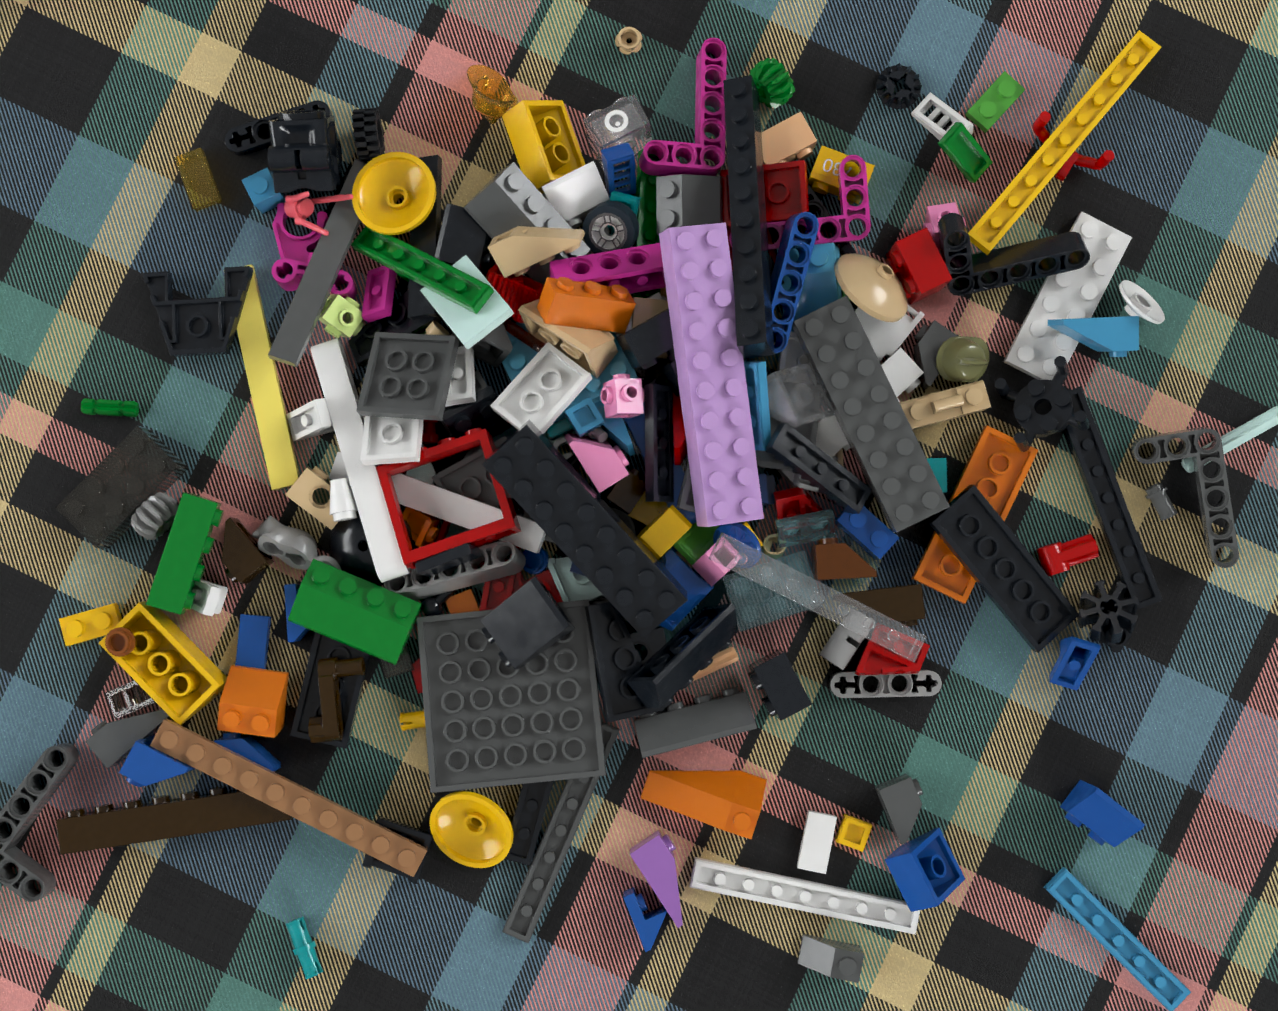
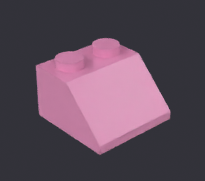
M569 432L564 435L599 493L629 475L625 468L629 465V462L617 445L612 448L608 441L600 443L596 439H591L587 436L579 438L577 434Z

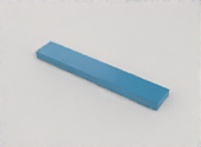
M1062 867L1044 886L1168 1011H1174L1191 993L1066 868Z

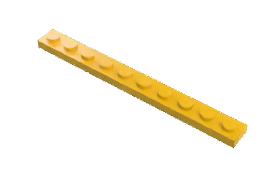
M1140 30L1135 34L968 234L972 244L986 255L992 251L1161 48L1160 45Z

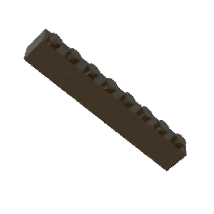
M227 786L209 789V794L199 795L198 791L184 792L180 794L181 798L170 800V795L153 797L151 803L142 804L141 799L123 802L124 807L113 808V804L95 806V811L86 813L84 808L66 811V816L56 820L60 855L286 821L294 817L239 790L227 791Z

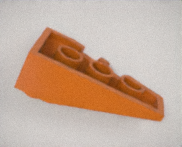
M649 770L640 798L721 830L752 839L760 815L767 779L741 770Z

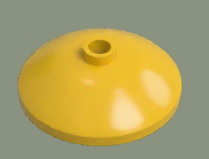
M405 152L385 153L373 158L358 173L352 188V204L358 218L372 231L384 235L403 234L418 227L430 214L436 199L435 179L427 165L418 157ZM399 198H404L402 203L396 204Z
M469 791L447 794L437 802L431 812L430 830L435 843L444 854L459 864L473 868L491 867L500 863L512 847L514 837L509 818L494 801L481 794Z

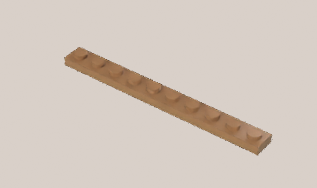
M168 718L163 720L150 744L151 747L412 877L416 874L428 850Z

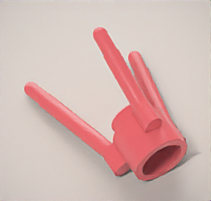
M308 191L285 196L284 210L287 216L294 218L296 225H303L324 236L329 235L327 230L306 220L313 213L314 205L353 199L352 194L308 198L310 196Z

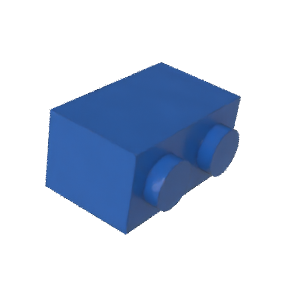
M863 506L859 514L842 511L833 521L835 525L874 560L881 559L899 539L865 506Z

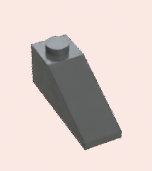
M161 709L109 723L103 721L91 730L93 735L85 742L105 767L110 768L118 765L128 756L135 741L152 736L158 731L164 719L168 718L171 720L172 718Z

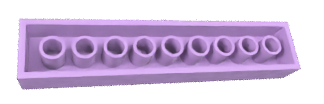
M726 222L671 227L659 234L697 526L712 527L764 519L744 360L742 353L737 347L734 282Z

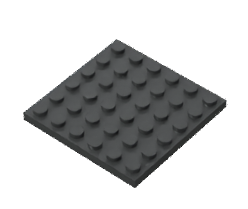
M589 599L558 603L575 629L520 669H514L512 665L508 668L498 655L502 651L496 642L491 644L481 630L485 627L481 620L494 609L417 617L431 793L607 775L597 671L585 612V606H590Z

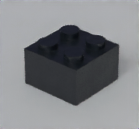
M778 649L749 665L752 671L748 673V676L755 689L758 691L762 689L765 697L761 701L771 717L776 716L782 721L812 705L784 651Z

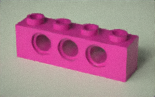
M660 243L549 262L550 278L566 277L572 281H594L606 286L616 284L627 288L630 294L666 288Z

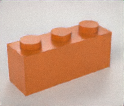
M547 277L537 309L545 324L625 333L636 303L627 288L621 285L606 286L594 281L577 282L566 277H559L558 279Z

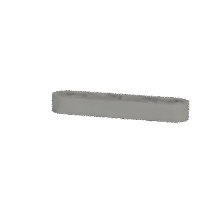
M926 669L920 670L918 674H915L914 680L923 681L926 679V675H929V678L934 680L935 684L931 685L928 691H926L924 686L914 685L916 691L911 692L913 688L912 674L856 675L854 674L855 671H840L834 673L828 683L832 694L840 698L933 696L940 691L942 686L940 676L936 672ZM902 675L905 677L907 685L904 690L898 692L892 688L891 682L895 676ZM854 676H858L857 687L859 693H854L855 687H845L844 692L840 693V689L834 686L835 682L840 681V677H844V681L855 682ZM868 676H874L878 680V687L874 692H867L863 688V681Z

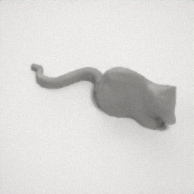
M271 515L252 533L254 538L259 539L258 549L260 551L280 558L290 567L307 570L312 560L316 559L341 570L340 565L334 558L326 555L317 556V543L309 533L298 528L285 526Z

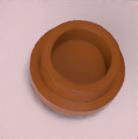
M125 627L112 629L105 639L107 650L112 655L118 657L130 654L136 644L133 632Z

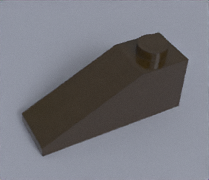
M921 584L832 594V600L890 621L900 622L901 627L918 625V619H926Z

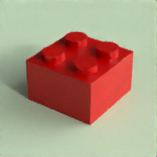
M927 227L895 242L886 254V265L899 278L910 305L941 291L952 280L949 270Z

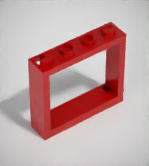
M474 428L468 430L465 436L456 439L453 437L442 439L438 442V445L431 448L421 447L420 462L382 464L376 467L405 566L415 569L416 562L465 543L478 547L522 532L510 494L491 475L503 519L414 550L412 549L391 476L480 445L486 459L496 450L492 435L486 429Z

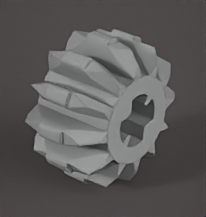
M158 492L154 496H150L148 500L136 509V513L131 517L130 525L146 540H155L172 526L179 505L172 496Z

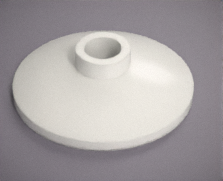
M1124 280L1119 284L1122 297L1127 303L1124 308L1130 316H1140L1155 324H1161L1165 320L1161 307L1144 289L1128 280Z

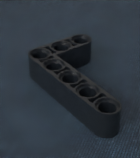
M946 214L938 222L941 256L952 277L948 287L950 292L956 296L1077 270L1087 265L1090 260L1089 251L1082 235L1078 232H1067L993 249L988 255L984 252L971 254L970 237L963 217L960 214Z

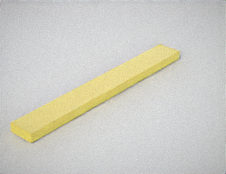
M250 264L246 266L253 268V275L237 326V333L271 489L279 490L292 487L300 477L275 360L270 359L268 356L272 346L255 269Z

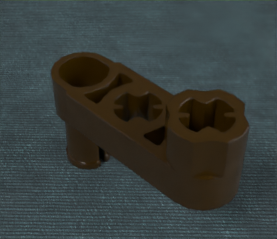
M333 657L318 660V682L322 716L309 718L308 732L311 743L342 740L343 721L339 679L340 677L365 675L364 657L341 660Z

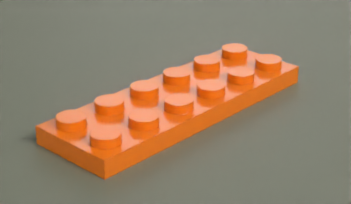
M988 425L984 426L948 504L969 485H975L1005 522L1038 449L1030 446L1028 451L1022 452L1019 450L1013 437ZM934 531L912 579L962 604H966L976 581Z

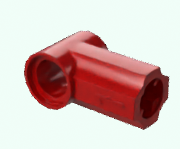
M1091 534L1036 549L1042 568L1048 576L1070 570L1071 566L1099 557L1098 545Z

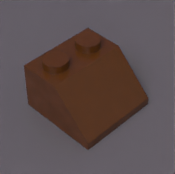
M837 538L817 540L818 545L811 546L813 580L877 577V571L846 543H838Z

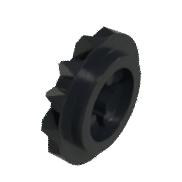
M900 63L891 67L888 66L879 75L876 84L880 100L886 106L893 109H904L914 104L920 95L922 87L919 74H916L911 66L906 67ZM905 78L903 86L906 90L901 89L894 95L895 84L892 82H898L900 79Z

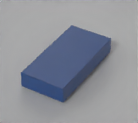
M240 614L235 665L266 669L271 616Z

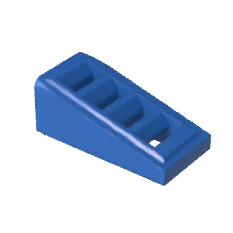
M629 143L601 150L609 198L613 191L629 195L636 193L635 157ZM624 161H625L624 164H620V165L614 166V164L621 163V162H624ZM626 169V171L614 174V172ZM627 177V179L621 180L614 183V180ZM624 185H628V186H626V187H623V188H620V189H616V190H615V188H617V187H621V186H624Z

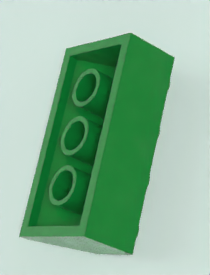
M183 492L146 605L179 615L184 614L186 609L191 610L196 597V593L192 592L195 581H201L205 566L201 565L204 554H210L214 543V538L210 537L213 527L219 526L224 511L220 510L221 503L193 493Z
M313 559L300 584L288 621L396 665L417 621L422 603Z

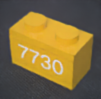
M822 145L808 179V183L812 186L813 191L820 194L831 193L838 196V200H840L838 167L842 160L849 155ZM848 162L844 166V171L849 177H855L859 174V167L854 162ZM865 162L868 185L875 165ZM856 191L848 192L846 197L849 204H859L862 199L861 195Z

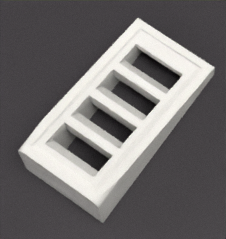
M931 92L911 113L939 141L955 122H961L969 133L973 134V124ZM932 105L936 107L928 117L924 115ZM942 113L944 116L937 124L933 121ZM949 121H951L952 124H951L950 127L945 131V130L943 129L944 126H945Z

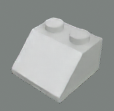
M594 161L542 186L544 197L572 229L581 226L582 220L599 203L610 200Z

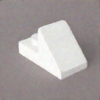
M325 398L315 399L286 414L293 441L334 431Z
M203 579L200 582L195 581L192 592L196 593V597L191 609L212 617L214 613L220 614L228 588Z

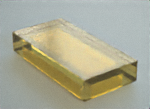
M201 148L174 157L191 205L195 211L222 202L206 156Z

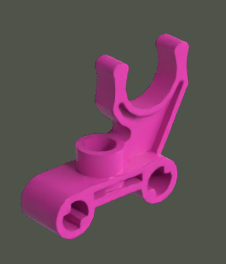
M279 203L272 227L281 259L273 264L271 273L283 290L294 291L297 290L313 255V252L310 251L316 248L321 234L315 231L304 236L289 234L285 228L288 216L284 210V203ZM320 211L317 213L316 225L323 229L329 219L326 212ZM340 270L331 293L339 294L344 299L348 296L354 300L357 295L356 284L348 272ZM346 283L347 287L339 291L338 286Z

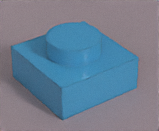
M590 397L564 411L565 416L579 438L603 425L605 422Z

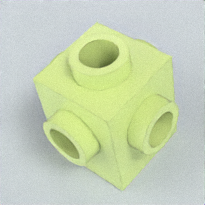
M330 294L318 319L326 325L324 330L338 339L340 336L350 338L352 335L356 336L364 325V322H362L363 318L361 317L362 311L359 310L361 305L352 298L346 296L344 299L339 294Z

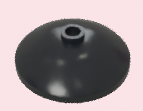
M356 511L357 518L339 521L332 529L329 543L331 557L338 562L342 571L382 586L384 582L380 581L376 573L369 547L366 551L361 547L362 541H367L359 512ZM404 519L409 539L411 542V546L413 549L414 542L412 540V531L410 529L408 522Z

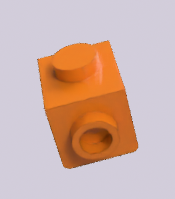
M406 506L402 515L410 526L412 540L416 541L415 545L422 547L433 543L439 533V529L436 527L440 520L432 515Z

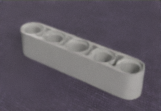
M499 541L478 547L481 555L480 558L431 575L427 583L425 582L428 576L418 574L416 568H410L409 574L385 581L384 586L390 591L416 601L514 575L524 568L526 558L511 542ZM512 553L511 558L505 562L506 557ZM485 561L484 565L478 569L479 564ZM458 568L457 573L452 576L453 571Z

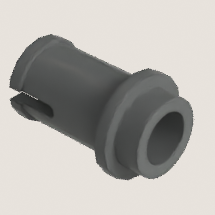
M1159 482L1145 489L1147 493L1145 497L1151 500L1162 521L1176 515L1178 512L1166 493L1167 486H1163Z

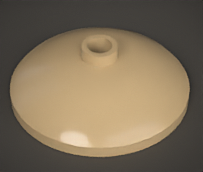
M858 253L844 254L838 259L834 267L836 279L844 293L855 305L881 321L897 322L902 319L908 308L906 293L899 278L888 265L875 258Z

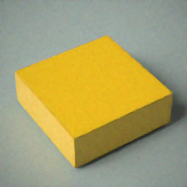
M844 813L835 841L863 852L873 825Z

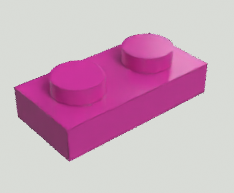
M386 266L369 270L367 273L361 317L368 323L391 316L397 273Z

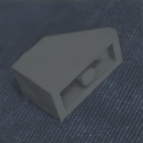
M935 320L928 326L923 324L914 337L918 341L913 347L916 364L924 372L919 377L920 387L924 390L930 387L939 375L936 367L938 349L944 341L950 337L957 336Z
M905 773L874 786L894 836L901 845L908 841L922 806L919 796L923 795L917 779L912 780Z
M803 934L797 963L831 978L859 983L864 953L860 946L856 944Z

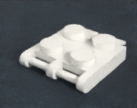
M907 304V311L915 318L912 319L905 314L897 322L881 321L867 314L859 307L855 310V313L880 362L884 356L889 358L895 353L925 315L922 311L918 313Z

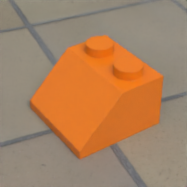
M232 665L219 702L217 730L275 738L284 727L289 672Z

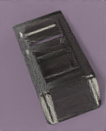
M135 680L106 692L115 719L157 704L148 694V699H146L144 690ZM131 689L133 690V693H134V696H135V698H136L137 704L135 703V700H134V698H133ZM121 693H123L125 702L128 707L126 709L124 708L123 702L120 697Z

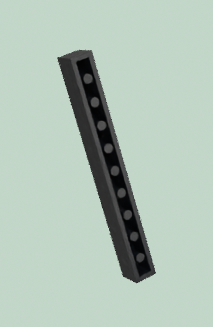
M752 75L723 80L737 347L745 359L775 355L759 91Z

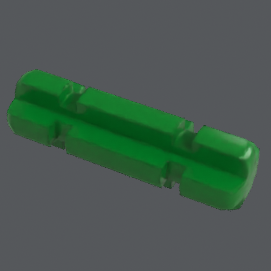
M84 398L81 401V412L90 415H96L97 413L107 416L124 415L126 417H137L139 414V403L135 401L123 402L121 400Z

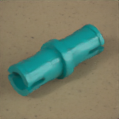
M304 916L286 923L294 945L293 953L298 956L305 979L324 972L314 948L317 945L315 940L312 941Z

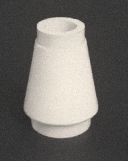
M348 479L331 480L330 515H333L334 522L357 518L356 511L358 509L348 484Z

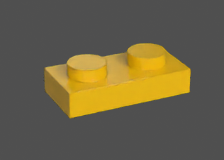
M113 603L60 618L59 622L65 645L72 646L106 636L122 620L118 603Z

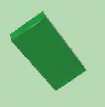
M955 122L938 142V145L971 183H975L993 163L961 122Z

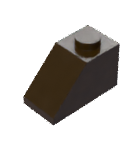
M230 517L225 521L222 563L227 567L225 573L233 582L248 584L274 561L268 554L258 549V542L239 519Z

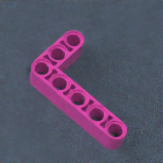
M709 38L705 40L696 59L695 143L663 140L649 141L644 146L639 158V167L645 174L653 176L679 174L717 176L723 166L726 137L723 80H726L727 50L724 42L720 39ZM706 53L713 54L716 59L710 58ZM706 79L714 81L716 85H710ZM705 106L713 107L716 112L708 111ZM705 132L712 133L716 139L708 138ZM648 154L656 155L660 161H652L649 159ZM676 157L685 158L687 164L678 162ZM704 159L712 160L715 166L707 165Z
M858 155L845 157L838 167L841 215L817 218L819 228L815 244L855 242L862 240L870 232L871 223L865 161ZM846 163H856L859 167V174L855 177L846 175L844 171ZM856 191L861 195L862 200L859 206L849 205L846 199L848 192ZM802 219L798 220L797 226H802L806 229L805 221ZM852 220L862 222L864 231L861 235L856 236L849 231V224ZM786 221L767 223V229L776 230L779 236L775 244H768V250L779 249ZM824 223L832 224L835 227L834 237L830 239L824 238L820 233L821 225ZM730 234L729 243H730V246L732 247V239H731V234Z

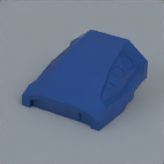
M674 547L663 556L660 562L687 591L688 601L660 624V626L670 631L714 588L678 556L677 550Z

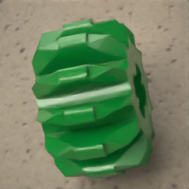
M775 58L761 60L750 70L749 75H752L759 91L760 102L765 103L768 108L773 107L776 109L789 101L788 99L795 92V87L793 86V79L788 74L789 71H786L783 64L778 63Z

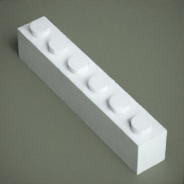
M901 347L881 364L896 397L903 391L909 394L921 383L918 378L924 372ZM831 410L818 422L816 446L837 461L838 458L835 454L842 448L847 451L851 447L833 410ZM776 469L793 488H796L793 485L795 473L789 470Z

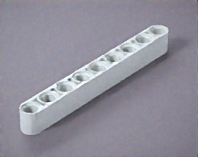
M335 338L311 346L312 357L376 573L381 582L409 574L410 568L404 565L376 467L379 464L364 465L360 461L365 416H361L356 411L359 396L340 339Z

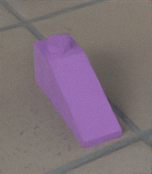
M657 830L630 849V856L679 928L683 925L673 853L676 847L667 834L662 836L659 830Z

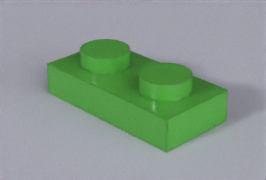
M1004 71L966 112L965 116L986 134L1026 89Z

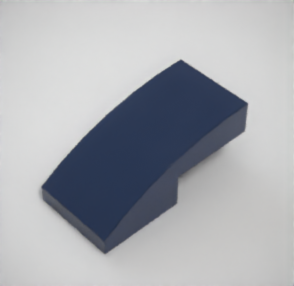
M758 474L762 506L775 505L773 492H775L774 475Z

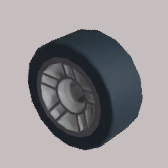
M609 200L599 203L587 214L582 226L585 232L584 241L594 254L631 248L639 236V223L636 214L629 206L619 201ZM606 226H613L615 232L611 235L609 228Z

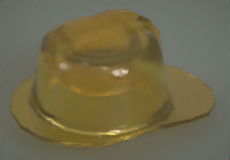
M472 65L468 68L467 77L473 88L472 106L490 124H495L499 118H502L503 114L518 104V100L507 81L496 70L484 65Z

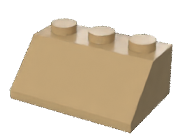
M539 299L524 304L518 309L530 336L544 345L549 342L596 378L601 375L618 353L614 341L615 338L609 331L545 324L537 309Z

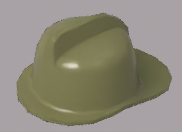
M950 337L942 343L936 355V367L939 374L945 380L952 382L977 381L983 376L989 363L988 346L983 339L978 337Z

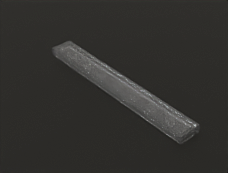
M721 532L708 558L912 662H915L927 636L725 533Z

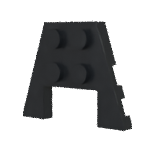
M224 267L225 297L173 300L172 273L168 271L143 273L144 281L148 284L151 292L152 304L157 309L160 318L159 324L171 356L184 357L230 353L253 275L252 267Z

